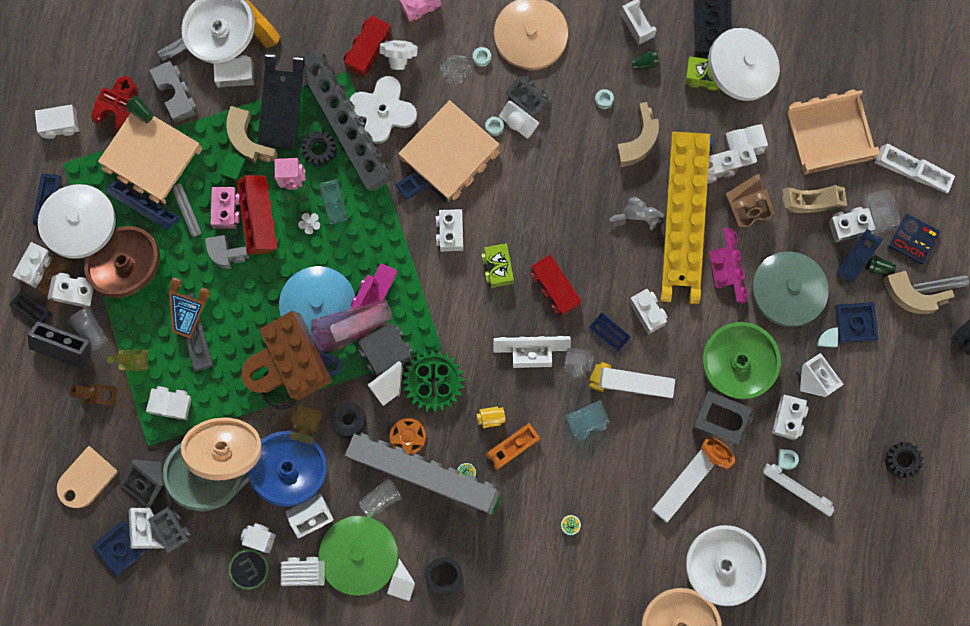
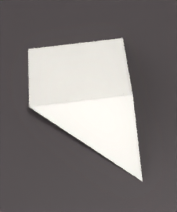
M399 559L387 594L410 601L415 583Z

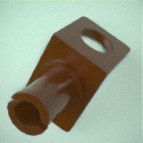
M102 384L72 385L70 396L81 398V404L114 406L116 387ZM105 390H108L111 394L108 401H105L103 398Z

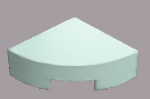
M831 328L825 331L819 338L817 347H838V328Z

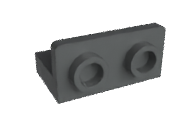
M519 76L505 93L523 111L534 118L546 104L551 102L547 98L549 95L543 89L539 90L534 85L535 81L529 76Z
M171 507L165 508L148 519L167 553H171L183 544L191 542L189 537L191 536L190 530L186 525L183 526L181 524V515L177 509L173 510Z

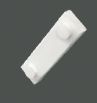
M768 463L763 469L765 475L826 515H832L834 506H832L833 503L826 497L820 498L783 474V470L777 465L772 464L771 466Z

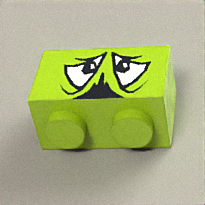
M689 57L684 84H689L693 88L702 86L707 87L709 90L720 89L711 76L708 59Z
M507 243L484 247L485 253H482L481 256L483 265L487 264L488 269L485 272L486 283H490L491 288L514 284Z

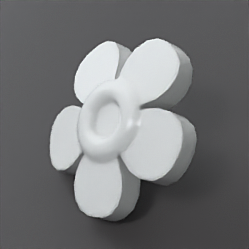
M304 213L302 215L304 221H300L298 224L300 229H305L306 234H312L313 229L318 230L321 226L319 222H316L319 217L315 213L311 214V216L308 213Z

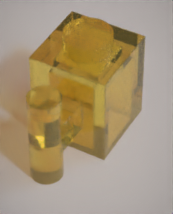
M119 350L118 355L108 356L107 362L118 363V370L148 369V350Z
M298 405L297 411L294 410L292 413L291 422H293L294 428L300 431L299 433L291 431L290 439L312 445L314 437L308 436V432L317 434L322 418L321 411Z

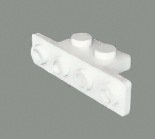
M750 144L709 156L707 184L717 181V178L720 177L725 179L733 177L737 173L738 168L756 163L757 159L753 146Z
M500 337L493 339L495 353L513 352V368L552 367V351H570L571 337Z

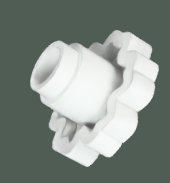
M390 40L380 43V53L389 57L388 63L392 69H405L407 58L417 56L418 48L411 42Z

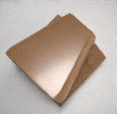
M760 174L753 176L726 193L739 227H749L756 220H767L775 213Z

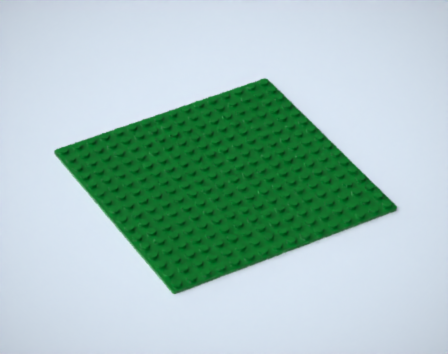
M344 72L338 74L336 79L345 88V95L350 100L351 96L356 92L350 74ZM308 84L302 86L296 149L265 146L276 150L278 154L277 159L298 158L300 164H303V169H305L306 180L302 181L303 187H298L296 190L280 188L275 179L274 161L264 162L259 157H257L256 163L246 160L248 165L243 176H266V181L269 185L268 194L272 205L271 214L274 220L277 249L269 254H249L250 258L245 259L241 263L231 261L232 269L221 268L213 262L207 252L205 239L225 235L228 240L229 249L246 247L240 205H237V212H240V223H237V229H214L211 225L212 187H235L238 192L237 183L223 179L219 174L227 153H238L227 133L229 110L174 127L179 132L198 142L202 147L199 155L194 154L174 184H181L201 230V234L196 237H192L172 189L164 199L167 203H158L180 217L179 223L169 231L105 192L106 187L118 180V176L114 173L109 175L101 169L102 165L98 160L105 150L64 163L69 185L81 184L92 186L106 195L115 211V228L132 226L143 229L152 236L159 247V267L154 278L147 286L127 297L111 298L102 295L146 443L149 446L186 435L193 427L210 419H234L270 407L262 398L261 393L251 391L245 386L242 380V368L251 356L267 348L259 329L281 317L279 300L283 287L293 275L309 267H327L339 272L349 281L355 296L360 291L359 287L362 280L366 279L367 275L374 277L380 264L397 270V275L368 332H371V334L376 332L377 328L386 322L388 324L392 322L395 327L398 325L403 333V336H401L403 342H408L413 350L410 353L412 359L417 358V354L423 356L424 351L429 354L431 350L435 352L441 349V343L387 184H384L375 191L366 189ZM329 84L326 87V91L330 89ZM262 99L236 107L249 111L251 120L247 129V137L255 144L258 143ZM338 100L335 102V107L339 104ZM347 115L344 117V123L348 120ZM362 119L363 122H364L363 127H364V129H365V124H366V122H365V119ZM320 130L332 136L337 151L332 163L329 161L327 166L324 164L322 167L318 165L314 167L305 160L301 144L304 143L303 139L304 137L307 138V134H313L312 131L319 133ZM356 131L353 133V139L356 138ZM320 142L312 147V152L315 155H322L326 151L325 144ZM365 147L362 148V155L365 154ZM374 163L370 166L371 171L374 170ZM129 182L127 183V186L133 189L134 185L130 184ZM143 192V194H142V195L146 196L147 198L150 196V195H148V194L145 193V192ZM304 213H308L309 216L315 213L319 217L316 222H319L321 226L318 230L313 229L312 234H306L305 229L299 228V222L304 221L302 219ZM173 278H178L182 282L177 293L182 295L193 293L196 300H198L202 288L210 291V296L205 303L200 318L214 367L195 372L185 337L172 332L169 288ZM346 330L341 336L332 341L315 343L318 351L337 357L342 365L338 375L330 376L332 382L318 390L371 373L367 366L370 363L368 358H363L358 350L361 347L358 342L361 340L360 337ZM335 364L329 365L330 370H334L336 367ZM265 366L254 372L253 380H260L266 371L269 370L268 367ZM285 384L264 393L267 401L274 405L294 399L290 397ZM157 386L168 388V392L176 393V390L188 392V396L192 400L187 421L146 412L151 389H157Z

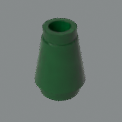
M650 50L631 60L634 71L656 68V66L660 65L656 50L652 52Z
M137 96L132 97L125 105L129 113L146 124L154 117L144 101Z
M874 255L866 263L865 269L870 274L892 275L895 273L896 265Z

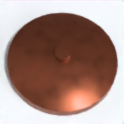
M132 226L115 228L107 244L98 252L86 257L84 271L87 281L98 293L106 297L122 298L133 295L147 286L154 278L160 263L159 247L152 236L143 229Z

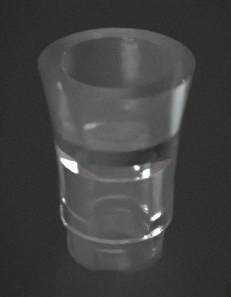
M91 307L78 311L67 321L82 338L90 341V348L93 351L103 347L109 341L96 320Z
M387 476L380 485L359 502V506L371 518L404 497L394 482Z

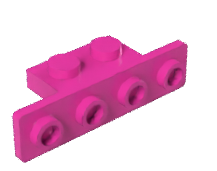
M724 228L727 247L709 251L715 286L717 289L734 285L737 302L745 304L747 303L748 291L744 287L743 279L745 274L740 265L741 254L736 244L738 237L733 229Z
M380 264L374 277L367 275L366 279L362 280L359 287L360 291L351 302V310L355 315L347 329L349 333L357 337L368 333L397 275V270Z

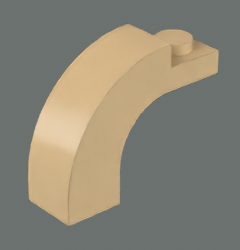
M647 102L639 103L638 107L642 126L641 135L634 141L617 144L616 152L620 167L633 165L641 161L650 153L655 144L659 130L658 118L653 119L652 109L648 108Z
M231 106L227 117V133L236 151L252 163H256L257 157L264 162H270V160L275 162L278 156L275 149L255 144L248 139L247 129L251 120L249 111Z
M834 185L809 191L790 187L783 189L782 200L785 208H788V212L791 213L822 212L847 206L845 188Z
M906 271L888 275L883 279L887 292L893 301L909 312L917 314L934 313L939 309L938 307L949 304V300L955 297L953 290L934 295H924L917 292L910 284Z

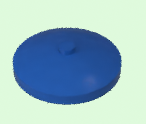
M294 431L273 433L261 440L260 458L255 466L248 471V478L253 490L263 500L284 507L300 505L313 498L322 488L327 472L326 458L321 447L305 434Z

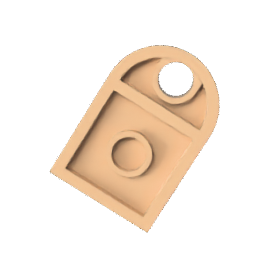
M88 446L59 479L57 484L58 497L66 506L72 508L86 507L100 494L119 471L93 448ZM73 490L76 496L73 501L69 502L66 499V494L68 491Z

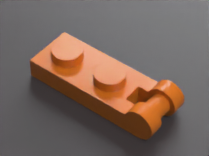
M528 423L486 453L485 456L488 460L491 459L494 463L493 467L497 471L541 438L531 424ZM500 451H502V453L505 456L501 460L497 456V453H499Z

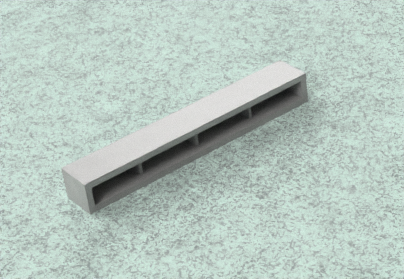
M361 433L360 436L353 435L345 454L346 457L488 514L492 513L500 493L495 489L496 485L486 481L484 484L477 482L478 478L468 474L466 477L459 475L460 471L450 467L448 470L441 468L442 464L432 460L430 463L425 462L424 457L420 455H407V451L402 448L396 447L394 450L389 448V444L384 441L378 440V443L371 441L372 437Z

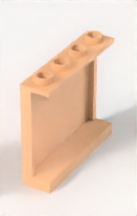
M849 90L842 95L831 94L824 99L813 98L806 103L795 102L789 106L786 114L803 175L876 159L879 156L880 151L878 147H874L861 102L862 90Z
M449 100L398 155L403 163H408L444 195L449 203L452 199L456 200L460 196V190L464 186L468 187L473 182V177L477 173L480 174L487 167L486 163L490 159L494 160L498 156L500 144Z
M130 114L98 162L102 165L101 169L107 174H116L119 181L126 185L128 182L134 185V190L141 194L143 192L150 195L148 198L155 203L161 202L166 204L167 202L164 199L194 154L199 155L202 151V147L198 142L155 116L146 124Z

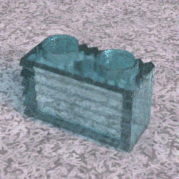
M338 180L320 183L319 186L330 224L333 225L347 221L349 218Z
M601 400L564 417L573 438L578 437L579 440L590 436L589 432L595 429L597 432L608 428L607 424L610 423Z

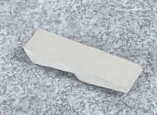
M890 144L881 146L880 154L874 163L941 192H949L955 178L954 175L924 159L918 160Z
M603 367L600 369L598 388L673 398L675 379Z
M702 449L651 510L666 523L714 466Z

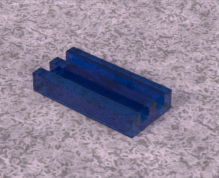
M602 312L589 326L593 332L617 352L631 338L630 335ZM602 319L603 321H605L609 326H611L615 331H617V332H618L621 336H623L625 339H624V340L621 339L617 334H615L611 329H609V328H608L605 324H603L600 320ZM598 324L602 329H604L608 334H610L614 339H616L620 343V345L618 346L616 343H614L610 338H608L595 326Z

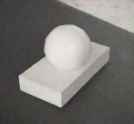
M508 101L499 115L501 119L508 123L511 129L517 130L527 139L530 138L539 125L538 121L512 101Z

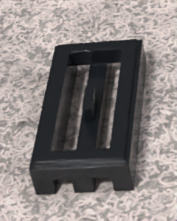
M22 290L9 304L33 324L37 321L16 306L17 302L40 318L38 322L44 323L48 320V316L52 315L50 311ZM22 296L45 312L42 316L20 298Z

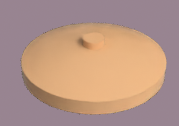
M516 0L510 3L499 14L494 28L495 45L500 55L509 64L524 70H538L553 64L564 52L568 39V26L563 14L556 6L546 0Z
M233 418L210 419L196 425L185 435L181 444L182 459L185 466L199 477L210 480L232 479L245 474L258 462L261 455V440L257 431L246 422Z
M676 588L659 594L649 603L643 614L641 626H722L719 613L712 602L704 599L697 591Z

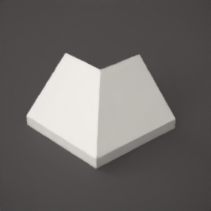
M821 353L797 369L801 376L800 391L826 397L843 385Z
M400 361L368 384L372 393L383 406L394 397H400L404 371Z

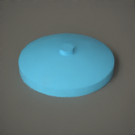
M309 267L293 275L283 287L279 300L280 315L282 317L290 311L300 313L314 343L329 342L341 336L348 329L355 315L351 310V302L355 297V293L349 281L339 272L327 267Z

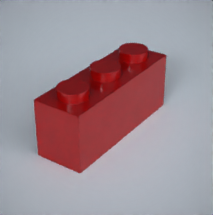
M373 15L363 22L360 35L355 36L352 43L353 47L345 53L343 58L345 68L364 78L380 53V43H385L392 32L390 24Z
M551 254L531 266L530 276L535 283L539 282L542 287L540 290L545 298L549 297L552 302L551 307L556 314L559 313L563 317L581 305V299Z

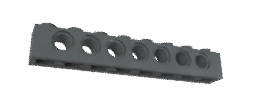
M313 50L304 56L303 76L366 189L375 191L393 179L390 175L391 170L382 161V154L379 149L373 145L372 136L364 129L363 120L355 113L354 104L346 97L345 88L337 81L336 72L328 65L327 62L329 60L323 52ZM321 68V73L318 76L317 72ZM329 84L330 89L326 91V87ZM336 100L339 101V104H338L337 107H335V102H336ZM347 115L348 120L344 123V117ZM356 131V138L353 139V133ZM363 147L366 149L364 155L361 153ZM372 163L375 165L373 171L370 169Z

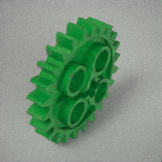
M431 350L430 355L424 351V357L421 358L417 354V361L410 360L412 367L406 366L409 373H403V376L408 379L402 381V383L408 385V387L403 390L404 392H410L407 395V399L414 398L412 405L419 403L418 409L426 406V412H428L431 407L434 413H436L437 407H440L443 412L444 405L451 408V401L457 403L455 396H462L458 390L465 388L460 384L465 381V378L459 376L464 374V371L457 370L461 364L454 365L456 359L453 357L449 360V353H446L443 357L441 350H439L437 355L434 354V350ZM432 364L435 365L436 380H439L436 382V398L432 397V383L429 382L432 380ZM446 367L448 373L441 376L438 374V369ZM427 368L429 373L423 377L418 374L419 370ZM424 386L430 389L429 394L426 396H422L419 393L420 388ZM441 386L449 388V392L446 395H441L438 392Z

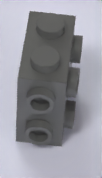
M392 322L380 325L376 332L372 334L368 332L361 336V340L358 341L361 346L358 348L361 356L368 358L370 362L367 365L372 375L376 373L378 377L400 361L403 364L412 359L410 354L413 352L408 342H403L401 329L398 325L395 327Z

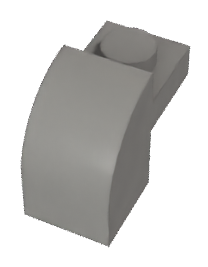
M225 235L205 238L210 258L221 268L232 269L231 261L241 263L245 259L250 258L246 247L229 249L228 240Z

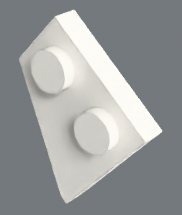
M150 508L129 509L131 548H164L148 521L149 518L154 516Z

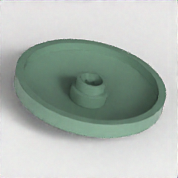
M788 251L776 253L764 260L754 273L751 286L752 297L760 313L769 321L784 327H799L814 320L824 309L829 293L828 282L821 267L806 255Z
M182 443L171 451L164 464L163 479L168 494L180 506L194 511L213 510L229 502L238 492L243 475L227 480L205 479L193 474L185 466L181 453Z

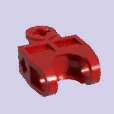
M119 77L112 90L105 87L102 88L94 104L91 116L92 122L99 124L107 116L115 115L116 125L114 131L118 133L131 114L127 111L128 109L125 105L138 93L137 85L130 77Z

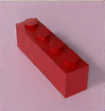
M245 175L237 181L247 253L269 254L277 249L274 220L271 214L272 205L268 194L269 185L266 181V176Z

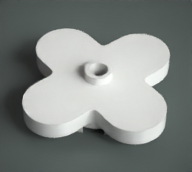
M386 76L381 78L377 82L373 94L357 92L350 98L355 106V113L361 119L366 120L365 130L370 133L373 138L372 143L375 144L385 142L390 136L391 128L394 126L409 128L417 119L415 107L409 102L399 100L401 86L394 77Z

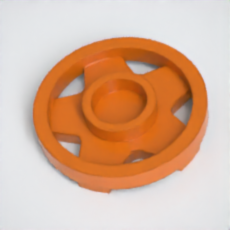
M411 418L401 419L393 425L390 431V442L394 449L397 447L395 444H401L402 449L407 451L406 454L412 455L423 448L426 442V432L422 424L417 420ZM404 422H413V423H412L410 426H407ZM397 427L398 433L393 436L394 430ZM420 428L422 430L423 437L418 435ZM413 445L419 446L417 449L411 451Z
M707 438L701 445V449L713 465L716 464L729 469L735 463L732 451L718 439Z

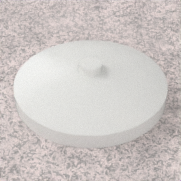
M196 0L189 7L183 19V41L188 50L204 62L223 63L242 53L250 43L255 27L254 15L245 0Z
M745 28L730 29L714 41L709 51L708 65L713 80L723 92L735 99L743 101L757 100L769 93L777 83L780 72L778 56L769 41L753 30Z
M81 184L66 186L54 192L44 202L38 216V230L43 242L51 251L66 258H83L98 252L110 240L116 224L114 208L106 195L92 186Z
M716 526L704 531L692 542L686 556V573L693 589L704 599L716 605L733 606L749 600L760 589L765 578L766 560L760 544L751 534L734 526Z

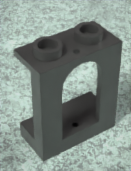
M708 391L705 394L692 429L698 432L704 431L733 443V446H737L745 438L746 432L743 431L745 426H749L753 415L750 414L752 408ZM713 403L739 414L742 418L739 430L729 431L705 421L711 404Z

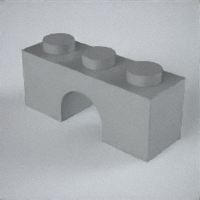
M168 61L151 69V75L160 92L167 89L175 90L174 97L165 102L175 124L195 116L194 109L197 107L192 97L189 99L186 93L189 90L185 82H180L179 80L181 73L177 65L173 67L172 63Z

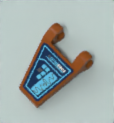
M173 278L169 288L172 332L191 339L205 303L210 296V291L202 288L198 300L177 293L182 282L178 278Z

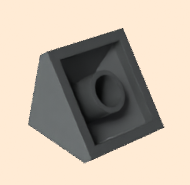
M132 460L119 485L146 508L152 507L163 485L160 462Z

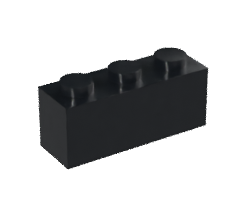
M38 321L27 335L30 350L81 369L91 355L89 340Z

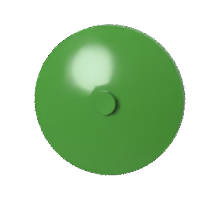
M735 322L721 327L709 338L703 351L702 365L707 380L715 390L732 399L746 400L763 394L774 384L780 371L781 356L775 340L763 328L747 322Z
M352 516L337 522L327 531L320 545L319 561H325V578L335 589L345 594L361 596L374 593L388 583L397 566L398 549L393 535L382 523L370 517Z

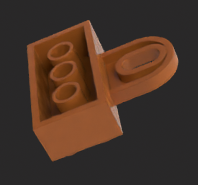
M290 311L259 329L267 348L251 356L242 368V380L251 391L267 393L285 384L290 397L297 400L332 382L302 315L295 311ZM267 366L269 369L268 374L260 380L254 381V372Z

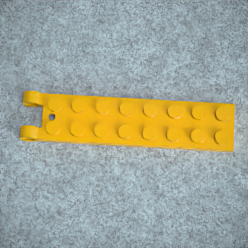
M671 132L661 302H671L672 285L690 286L689 303L700 304L711 134ZM681 275L684 276V280H683V281H681V280L679 279V277H680Z

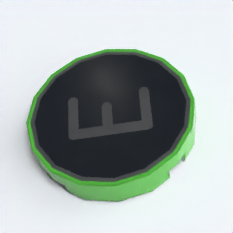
M255 550L239 552L233 557L229 565L231 580L236 586L243 589H254L261 586L269 572L267 559Z

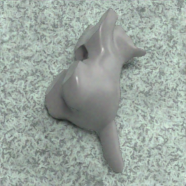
M632 197L628 200V205L625 207L623 214L612 216L609 222L626 219L646 221L649 229L652 231L653 228L662 223L661 218H664L665 215L653 207H647L646 203L639 198Z

